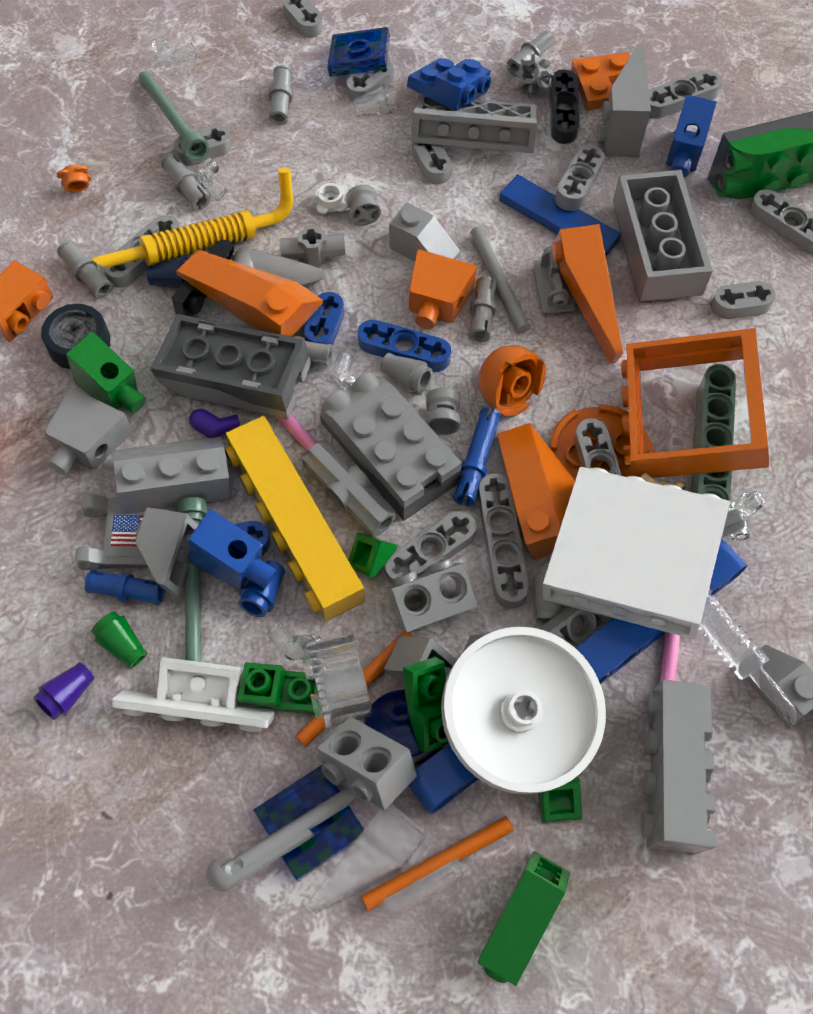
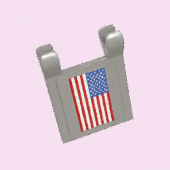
M95 494L83 495L81 507L83 508L84 515L87 517H99L107 514L104 549L77 548L75 560L78 562V567L81 570L101 567L148 568L135 543L137 526L143 519L145 511L122 515L118 498H107ZM178 507L164 508L162 510L178 512Z

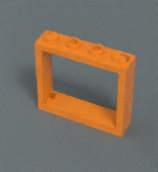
M755 328L626 344L627 360H622L621 373L623 379L627 378L628 386H622L621 391L623 407H629V415H623L622 420L624 436H630V445H624L625 466H632L634 476L641 477L644 473H647L651 478L769 468L768 440ZM743 359L751 443L644 453L641 371Z

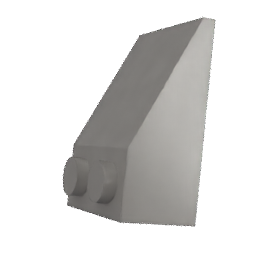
M637 44L612 85L609 100L603 101L602 120L604 122L603 124H598L597 143H602V151L605 156L639 157L651 113L644 44Z

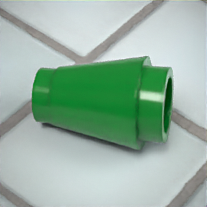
M115 611L101 618L91 630L95 636L94 641L130 669L138 665L148 654L124 615L119 616Z

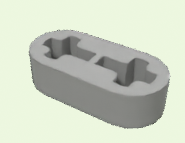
M283 0L284 15L299 34L307 38H313L322 33V14L310 0Z
M374 58V60H370L368 64L362 66V68L373 67V70L352 73L346 81L347 97L353 102L363 103L388 87L393 81L392 62L388 59L385 62H380V66H386L384 69H379V66H374V63L380 62V58Z
M212 125L193 131L200 133L209 144V152L202 160L192 161L186 156L181 148L182 138L180 136L174 142L175 153L184 165H195L223 156L232 147L229 130L222 125Z
M412 143L413 157L425 179L433 184L446 182L451 175V160L443 145Z
M762 281L725 285L716 290L711 302V309L714 314L724 319L761 315L769 311L776 297L775 290L771 285Z

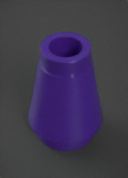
M79 662L74 667L69 668L39 686V692L33 696V699L47 716L55 720L60 715L66 716L95 678L90 670Z

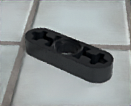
M570 70L556 71L554 77L551 78L550 84L551 137L561 144L575 141L579 129L578 78ZM562 84H565L567 91H562ZM565 103L569 104L572 108L561 109L557 105ZM562 122H567V129H563Z

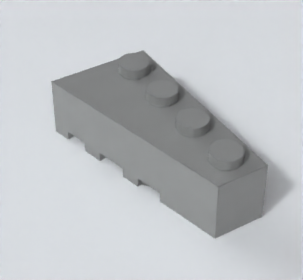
M663 679L654 688V691L650 690L647 702L648 714L653 715V729L647 731L645 741L646 754H651V770H646L644 774L643 792L645 795H649V811L643 812L641 834L643 837H647V848L698 854L717 847L716 832L707 831L710 815L715 813V794H710L709 791H706V783L710 781L711 774L714 771L713 754L710 749H705V741L709 742L713 734L711 685Z

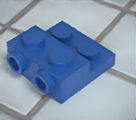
M439 58L410 74L406 87L457 111L488 91L491 85V70L481 66V63L474 59H465L454 65L449 59Z

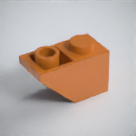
M15 260L0 274V330L5 340L10 343L19 333H22L35 316L41 310H44L53 299L45 277Z

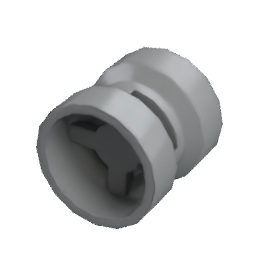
M436 388L426 394V407L429 410L426 415V423L437 435H449L457 432L460 429V415L457 413V410L460 408V394L450 388Z

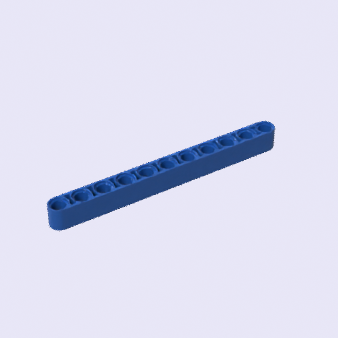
M722 538L706 602L735 580L748 566ZM614 618L578 645L576 649L588 661L601 684L662 637L665 632ZM448 744L415 770L417 777L408 787L426 811L432 815L475 783L478 778L465 768L453 752L450 744Z

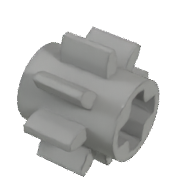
M532 54L531 60L525 61L521 59L522 65L519 71L515 72V75L519 76L521 80L518 87L523 90L528 89L529 93L537 95L538 88L548 90L547 84L550 78L554 77V74L550 73L548 69L551 62L546 59L541 60L540 56Z

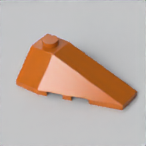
M600 224L560 229L555 242L551 244L552 259L554 263L558 262L560 274L609 363H616L623 355Z
M197 250L176 270L178 276L256 330L292 337L323 304L321 298L298 282L201 250Z
M528 423L497 433L525 543L533 560L552 555L575 480L534 427Z

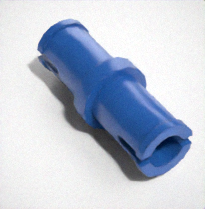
M91 569L85 579V591L87 593L113 596L120 602L136 600L160 605L165 594V589L158 585L156 581L134 578L132 573L127 572L117 575Z

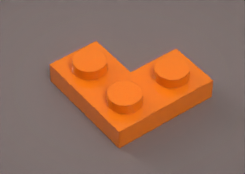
M628 52L572 60L571 70L578 78V89L586 110L602 108L603 101L609 100L612 84H614L630 57Z

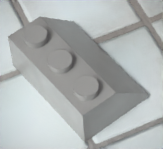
M221 436L114 450L113 464L116 490L122 515L144 512L147 507L156 509L178 507V501L185 497H200L205 499L207 503L231 499L229 473Z

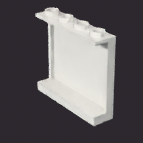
M580 466L544 578L543 600L696 640L730 501L710 493H693L682 490L675 485L663 486L646 482L636 476L624 477L611 474L601 468L589 469Z

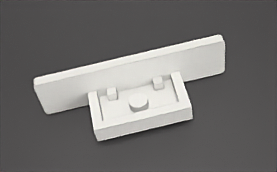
M166 657L160 662L157 695L121 691L112 698L111 702L112 708L123 709V713L130 716H143L148 712L161 714V718L167 721H183L185 718L200 719L202 725L212 727L222 726L224 723L238 724L239 729L248 732L262 731L263 728H268L274 719L275 713L274 710L237 705L241 667Z

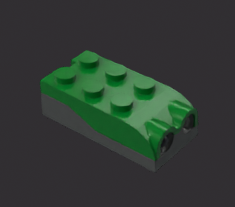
M813 111L723 133L707 177L717 194L721 197L743 199L754 197L760 190L778 191L790 187L796 188L813 182Z

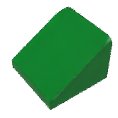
M357 532L348 561L353 570L370 577H375L395 553L398 545Z
M578 776L558 788L538 793L542 823L582 819L581 787Z

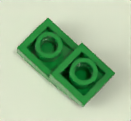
M433 657L403 667L406 701L419 749L425 753L449 744L444 731L441 711L442 694L446 682L445 661Z
M245 662L237 700L263 708L316 716L321 710L326 678L323 674L286 671L282 665Z

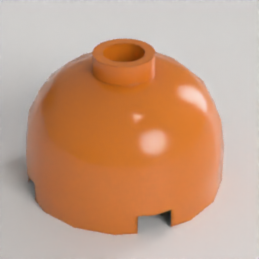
M519 345L502 346L494 350L482 363L478 375V388L484 401L505 416H515L525 411L531 405L525 402L530 399L533 393L538 396L542 390L546 378V365L544 361L539 359V355Z

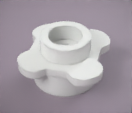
M327 183L315 191V198L318 199L319 203L316 206L317 211L321 214L336 211L344 212L347 209V203L343 198L345 196L344 188L334 183Z

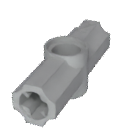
M317 442L308 449L307 454L302 459L303 465L325 487L328 497L335 506L343 512L348 511L373 537L378 534L381 535L396 519V512L373 490L372 484L365 473L355 465L349 466L326 442Z

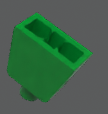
M93 331L66 353L75 384L91 397L117 410L124 406L132 414L138 412L144 406L146 398L138 392L135 373L132 368Z

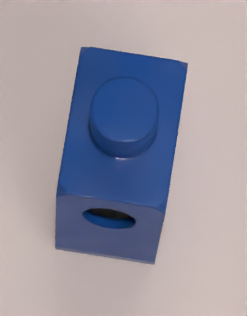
M686 94L666 164L671 167L670 171L681 170L683 177H687L689 171H696L717 101ZM687 126H697V132L686 130Z
M212 509L208 511L188 539L190 563L236 589L241 590L248 579L266 589L277 572L275 568L261 560L263 545L258 540Z

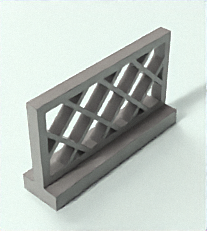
M419 95L417 107L414 108L412 143L533 153L537 129V105L474 99L470 104H466L457 111H454L424 95Z

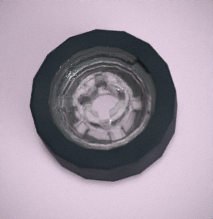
M80 303L67 304L54 310L42 325L41 338L50 357L63 368L70 369L66 353L92 331L110 347V333L101 313L92 306Z

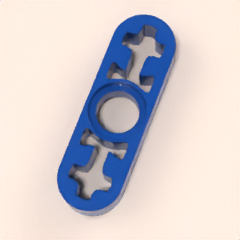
M379 320L364 321L358 328V345L366 353L383 358L387 353H391L395 356L425 361L427 366L432 368L433 372L443 371L450 364L451 346L442 338ZM373 333L378 334V336H375L373 340L367 339V337H371ZM388 337H390L389 345H385V342L388 341ZM401 340H407L413 344V347L408 351H400L395 347V344ZM419 346H423V349H421V354L419 355ZM435 351L441 352L437 358L431 357Z

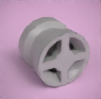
M365 184L357 185L347 192L345 199L347 206L350 208L349 215L353 223L356 225H369L378 220L381 215V209L378 202H376L377 195L373 187Z

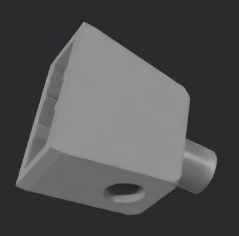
M69 387L45 430L46 438L51 447L56 451L47 462L48 465L62 475H66L75 462L90 469L97 468L133 432L126 414Z

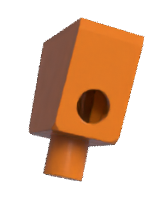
M418 249L409 291V310L417 313L416 324L423 329H432L437 319L448 323L453 322L475 288L478 265Z

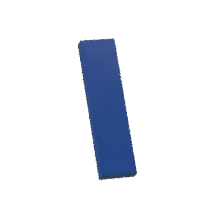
M518 174L500 192L499 201L556 234L559 233L560 229L600 224L605 256L620 241L622 233L580 209L576 211L561 209L555 203V195Z

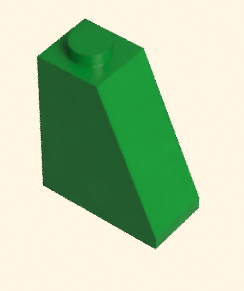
M533 851L477 962L484 967L485 973L495 981L500 983L508 981L514 986H517L565 895L570 871Z

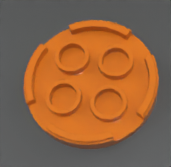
M599 404V407H589L578 411L573 410L558 422L553 431L549 448L574 480H576L581 466L574 443V436L578 424L589 418L598 419L606 425L622 476H634L632 466H625L624 445H630V436H624L622 417L623 415H629L628 411L611 405ZM643 424L644 453H655L652 441L645 430L646 426ZM586 432L585 436L591 438L593 445L591 451L596 449L595 442L597 437L592 436L591 432ZM596 460L590 464L591 468H601L607 472L610 471L609 465L604 461Z

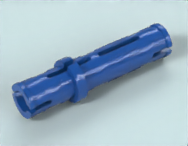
M489 407L480 410L466 460L462 461L460 479L452 497L459 505L463 504L464 497L467 498L465 506L469 507L475 504L479 483L487 474L485 465L498 423L501 420V414L496 409L492 408L490 418L487 417Z

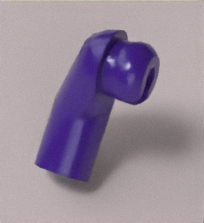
M196 409L189 417L191 427L208 438L226 435V432L241 426L237 414L219 418L205 409Z

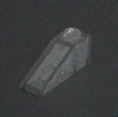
M390 804L385 810L380 809L306 903L307 906L317 914L399 874L407 864L413 868L428 848L423 844L427 832L393 804Z

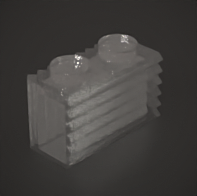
M351 633L307 644L309 656L301 658L306 680L314 679L317 693L310 695L315 718L323 717L325 728H330L344 723L349 717L356 720L371 717L372 706L354 634Z

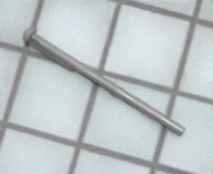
M418 744L414 745L409 749L413 764L421 761L441 747L424 753L419 749ZM345 788L221 866L215 859L207 869L208 883L217 891L230 890L314 836L310 831L312 828L346 808L358 798L353 794L352 790Z

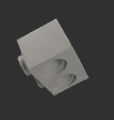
M449 558L429 565L431 571L429 573L417 576L416 572L412 571L394 578L395 585L386 588L402 631L410 632L478 607L464 563L452 564ZM450 576L456 583V590L452 596L446 598L440 591V584L444 578ZM411 589L418 590L421 595V604L415 610L407 609L404 603V597Z
M349 717L317 747L323 764L321 771L332 784H342L352 790L353 794L364 803H369L370 801L383 810L417 777L411 753L407 747L352 717Z

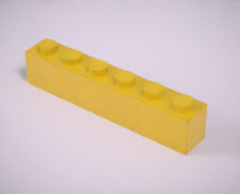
M263 415L226 432L229 447L224 448L226 456L233 468L236 466L240 467L243 475L239 476L246 493L248 495L255 494L259 502L255 504V507L262 522L265 524L270 521L275 530L271 533V536L280 553L286 551L291 561L287 565L294 580L297 583L303 581L308 591L304 593V596L312 612L320 611L323 619L327 622L364 603L365 595L362 583L265 416Z

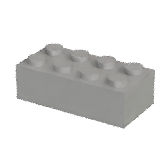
M672 170L620 175L613 198V206L622 233L639 301L702 296L713 270L682 171Z

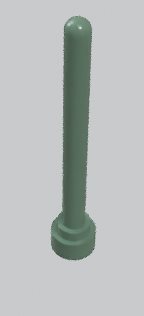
M142 71L139 74V80L182 138L181 148L192 161H199L205 158L209 152V144L200 133L190 130L151 75L146 71Z
M200 497L182 498L178 501V512L187 513L199 525L207 514V501ZM190 563L185 576V660L201 662L200 568Z

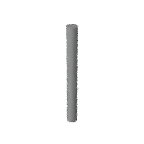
M479 226L471 230L470 234L491 278L497 282L496 288L517 332L524 333L530 326L483 229Z

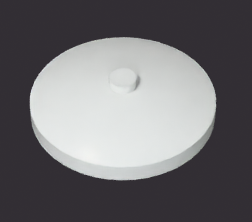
M510 627L493 631L476 640L462 653L451 668L442 694V721L445 734L453 752L465 768L475 777L505 792L537 794L547 792L570 782L586 769L602 742L606 722V707L603 691L593 668L571 644L544 630L530 627Z

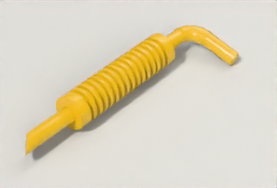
M288 167L278 169L280 202L278 207L269 213L252 217L249 210H243L231 215L216 217L213 220L208 219L207 221H201V223L196 222L195 224H189V226L184 225L176 229L172 228L170 231L165 230L164 232H158V234L153 233L152 236L150 234L139 237L140 246L93 257L92 260L105 268L144 259L146 264L150 266L165 260H171V258H177V256L192 255L197 250H210L221 239L237 243L238 241L241 242L255 238L256 229L278 224L289 215L294 200L291 169Z

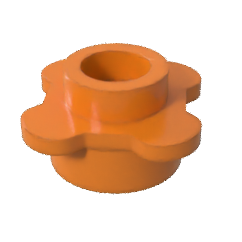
M75 164L68 165L56 173L57 178L61 179V185L68 192H81L87 189L92 179L91 175L87 174L88 168L86 166Z

